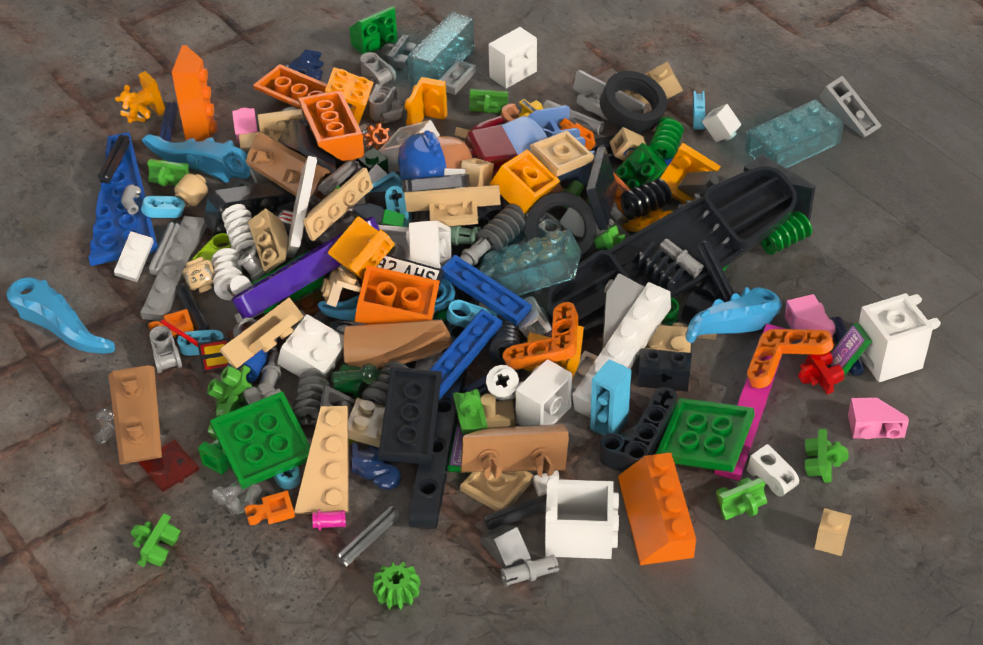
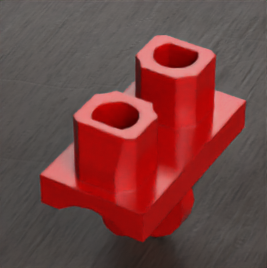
M830 351L820 355L808 354L805 363L800 365L801 371L798 374V378L803 384L811 383L816 385L819 383L828 395L834 392L835 384L844 380V370L838 364L830 368L826 366L833 363Z

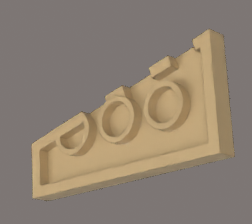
M323 406L320 408L294 511L295 514H312V512H318V509H321V512L345 510V513H349L348 406Z

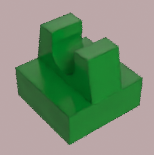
M215 440L212 444L204 441L198 447L202 465L221 475L228 470V462L218 440Z

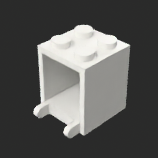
M905 293L863 306L861 309L858 324L861 325L872 342L860 358L878 382L923 368L932 330L938 328L941 322L938 318L926 319L916 306L922 301L918 294L908 296Z
M554 475L547 477L545 557L554 554L555 557L611 559L612 548H617L619 526V493L613 492V481L558 480V477Z

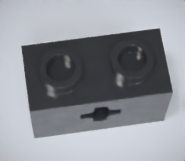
M641 348L638 387L655 389L669 387L675 391L688 392L692 353Z

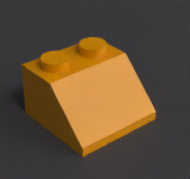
M527 149L502 165L490 182V185H499L500 195L510 204L519 206L525 215L532 209L535 203L547 196L558 185L560 180Z

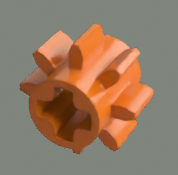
M381 123L376 124L375 128L372 125L368 126L369 132L363 135L367 141L365 146H373L377 151L379 150V145L382 147L391 138L388 137L387 133L389 128H381ZM374 134H376L378 137H380V140H379V141H378V138H375V137H374Z

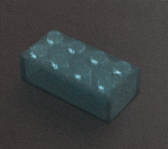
M451 12L409 53V79L412 90L414 85L418 84L421 77L439 80L457 60L465 62L474 53L473 18Z
M815 99L748 130L745 151L754 159L763 154L781 166L788 168L841 143L844 122Z
M570 229L558 230L542 238L535 237L520 245L513 244L507 249L487 253L483 258L479 271L518 296L575 279L581 250Z

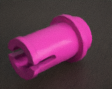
M318 509V512H312L313 528H318V531H321V528L346 527L345 510L321 512V509Z

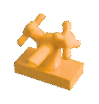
M146 71L138 74L142 85L141 91L130 93V86L125 85L124 91L120 96L115 97V101L123 102L122 107L125 110L128 106L130 107V112L120 111L121 116L127 117L128 123L136 121L145 122L146 119L150 118L151 111L147 106L159 116L164 113L165 106L157 82ZM138 111H139L144 117L139 116V115H138Z

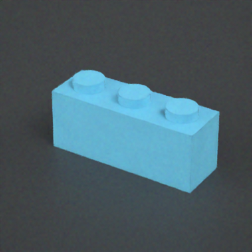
M610 359L592 378L590 430L602 436L607 433L618 434L628 422L631 369Z

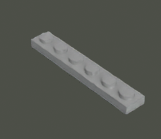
M184 216L141 310L142 319L160 321L164 319V315L169 314L177 296L176 286L182 284L184 280L182 271L186 267L185 263L192 261L207 227L204 218Z

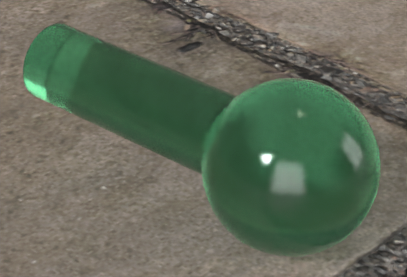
M365 364L360 370L332 372L331 379L332 382L362 380L364 383L370 384L373 381H377L379 370L373 364Z

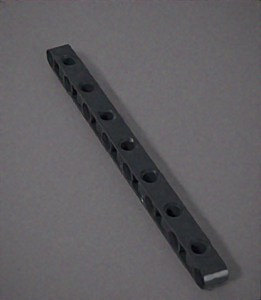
M464 244L463 250L469 249L472 245ZM488 251L473 266L484 274L487 267ZM455 286L454 300H463L477 306L480 305L478 300ZM452 310L453 313L458 316H466V314L460 310ZM448 321L447 330L452 337L453 343L465 328L455 326ZM467 368L439 400L431 465L418 464L409 510V527L437 529L454 432L458 421L453 393H463Z

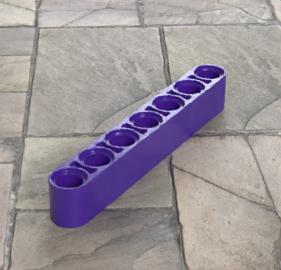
M373 216L364 220L376 230H380ZM344 232L232 297L231 300L242 319L258 315L339 267L341 264L332 258L328 251Z

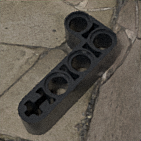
M274 182L216 190L208 196L204 222L214 235L227 233L222 219V212L226 208L242 204L252 215H257L264 209L276 212L279 206L295 201L296 197Z
M669 387L657 389L630 438L616 433L605 434L600 441V462L606 467L624 472L644 456L655 455L677 403L676 392Z

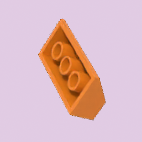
M182 45L172 69V77L185 140L194 138L196 141H204L206 138H212L213 134L217 132V121L213 118L214 104L210 102L211 88L207 86L208 71L204 69L203 60L187 45Z
M281 64L253 85V89L299 109L302 108L298 98L323 94L327 87L326 83Z
M341 90L298 98L319 147L342 161H353L364 157L362 132Z
M663 453L644 456L618 475V483L640 565L694 558L696 536L672 454Z

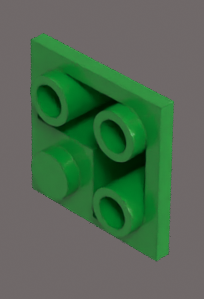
M389 7L359 20L349 28L351 45L362 55L367 52L377 51L387 43L393 44L398 41L395 7Z
M641 143L614 173L632 189L638 188L642 184L645 185L648 182H653L665 171L668 165L656 150Z

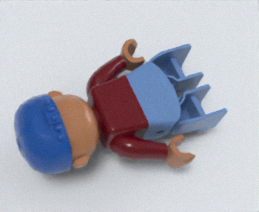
M507 104L502 108L501 116L485 120L473 126L467 133L465 143L457 137H436L429 130L407 138L399 148L398 166L400 179L443 176L445 168L461 169L462 160L472 158L494 163L493 179L502 165L527 149L530 151V145L564 131H568L584 147L585 139L580 137L578 128L560 130L562 128L559 125L564 118L569 120L570 108L568 106L536 110L528 115V117L522 116L518 118L519 110L516 105ZM590 151L594 155L595 159L596 152ZM593 162L557 176L560 182L568 181L569 184L577 180L587 187ZM560 183L548 195L563 193Z

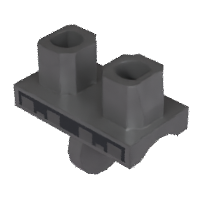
M402 35L396 44L387 43L382 47L381 51L383 58L390 61L391 66L396 72L398 68L407 70L410 64V57L415 58L418 54V45L410 43L409 36Z

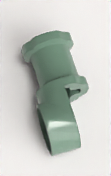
M461 225L448 226L451 230V245H473L478 241L477 233L481 230L480 227H474L473 229L463 228Z

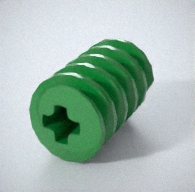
M662 117L658 122L649 147L656 150L664 160L674 158L684 133L681 123L670 117Z
M798 211L793 212L787 222L760 242L761 246L767 254L774 255L776 251L780 252L783 248H788L791 244H796L798 241L804 240L805 237H810L813 232L812 225L804 214Z

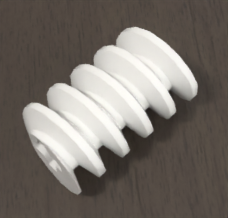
M236 204L222 212V219L231 248L242 255L255 245L248 221L252 219V214L246 210L244 205Z
M230 248L218 250L211 258L215 273L213 278L214 291L218 297L224 300L232 299L226 290L227 282L233 277L243 276L242 267L237 264L241 256L236 250Z
M499 365L492 368L486 379L490 394L494 395L499 401L512 400L516 397L515 390L520 383L517 372L507 365ZM504 379L508 386L503 388L499 380Z

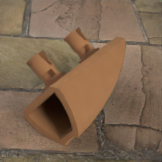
M260 132L256 135L248 152L246 164L296 196L301 171L307 157ZM316 163L310 197L313 194L322 200L329 194L323 195L322 191L318 190V186L332 172Z
M433 316L432 320L348 325L344 331V361L348 366H357L367 370L383 368L389 361L405 364L435 355L449 348L452 344V337L442 319L433 320Z
M147 365L112 371L108 376L120 465L161 458L162 451L154 367Z
M564 424L498 427L466 434L463 436L460 473L484 472V476L489 479V474L492 472L495 479L501 476V472L537 471L538 475L542 477L543 471L548 476L553 475L556 470L564 471L569 441L568 430Z

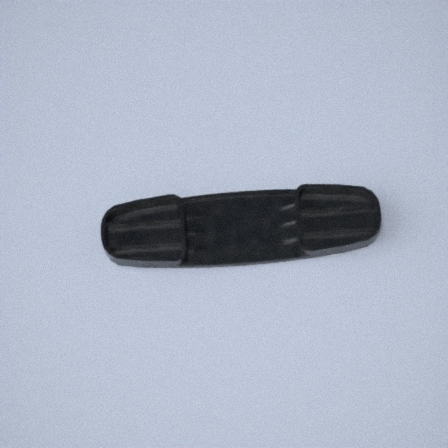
M759 166L709 187L703 197L655 221L608 251L600 250L595 252L555 282L547 296V315L551 323L553 322L554 308L561 303L570 302L576 308L578 326L584 327L582 340L603 333L606 298L604 289L610 279L615 280L620 273L643 287L648 282L658 286L659 281L653 282L651 279L652 275L647 276L644 273L645 269H639L637 267L638 263H632V260L643 247L653 242L657 243L654 251L659 250L660 244L665 239H669L683 251L687 250L692 258L704 265L700 274L695 278L684 270L682 283L670 293V297L674 298L710 276L696 248L699 243L708 240L722 268L726 267L773 234L790 219L797 202L795 188L780 170L770 166ZM671 258L668 261L669 264L674 262ZM678 265L675 269L678 270L681 267ZM569 328V329H564V330H562L560 333H564V332L570 330V328Z

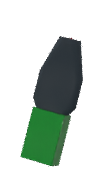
M371 203L354 204L352 208V213L363 220L373 216L377 224L403 227L404 214L387 209L384 210L381 206Z

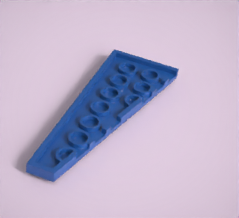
M130 132L121 133L124 136H129L130 144L111 181L108 184L101 183L95 212L96 221L93 224V239L90 242L91 251L90 255H88L90 266L119 260L130 232L153 238L154 242L149 253L156 252L158 248L151 217L144 215L141 211L145 193ZM121 134L108 136L105 151L106 159ZM131 184L141 189V193H138L139 197L134 198V202L139 207V210L136 214L132 215L128 213L121 203L125 187Z

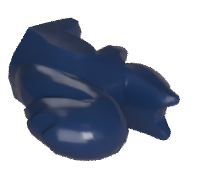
M305 49L299 57L295 58L290 65H285V67L320 81L323 71L319 70V68L324 65V62L319 60L322 55L321 52Z
M352 443L351 474L360 475L365 479L373 481L380 489L392 490L400 484L402 479L401 472L397 467L385 464L394 461L378 460V447L368 445L367 450L360 451L359 446L356 443Z

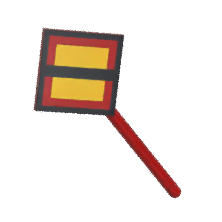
M160 320L161 324L198 347L203 373L220 371L227 367L229 362L219 349L229 343V338L200 343L166 320Z

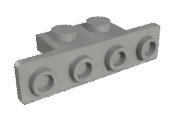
M581 70L577 71L573 89L581 94L577 96L576 103L583 106L585 110L592 111L602 119L607 120L600 108V96L606 83ZM622 91L615 93L616 100L620 105L631 112L643 114L645 103Z

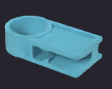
M696 91L693 93V130L705 129L702 123L705 118L704 91H702V94H696Z
M454 300L448 307L446 318L451 324L466 328L481 309L495 317L498 314L463 300ZM452 310H460L464 312L466 316H458L454 314Z

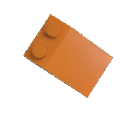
M367 265L357 303L355 322L378 324L432 320L440 281Z

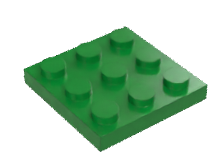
M283 391L210 420L213 432L241 490L307 463L311 446Z
M679 398L656 454L671 453L674 464L734 472L755 416L754 408Z

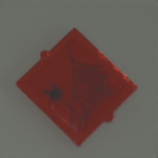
M175 440L161 447V458L138 461L141 468L162 492L177 483H183L185 478L200 470L199 466Z

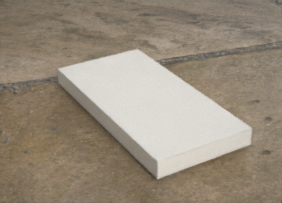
M311 156L307 157L301 171L288 235L286 257L288 258L295 256L301 243L304 228L303 220L306 218L317 159Z

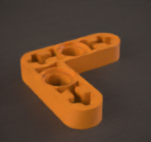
M564 302L554 308L552 338L513 345L503 352V359L506 365L514 370L542 365L547 359L551 362H558L573 357L577 351L578 314L574 304ZM570 328V330L560 333L562 330ZM545 350V351H544L543 353H541V354L534 355V354L537 353L538 351Z
M770 329L765 331L760 337L747 371L751 386L759 389L767 387L772 382L782 354L820 355L831 351L834 343L830 332L827 330ZM795 340H802L797 344H791ZM766 356H772L769 360L761 361Z

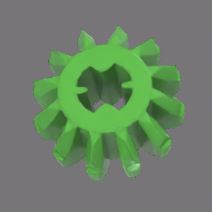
M392 561L389 568L382 565L380 573H375L373 593L377 596L380 604L386 603L389 610L394 605H397L401 610L404 603L412 606L413 598L418 597L420 593V577L416 574L413 566L407 568L404 561L399 566H396Z

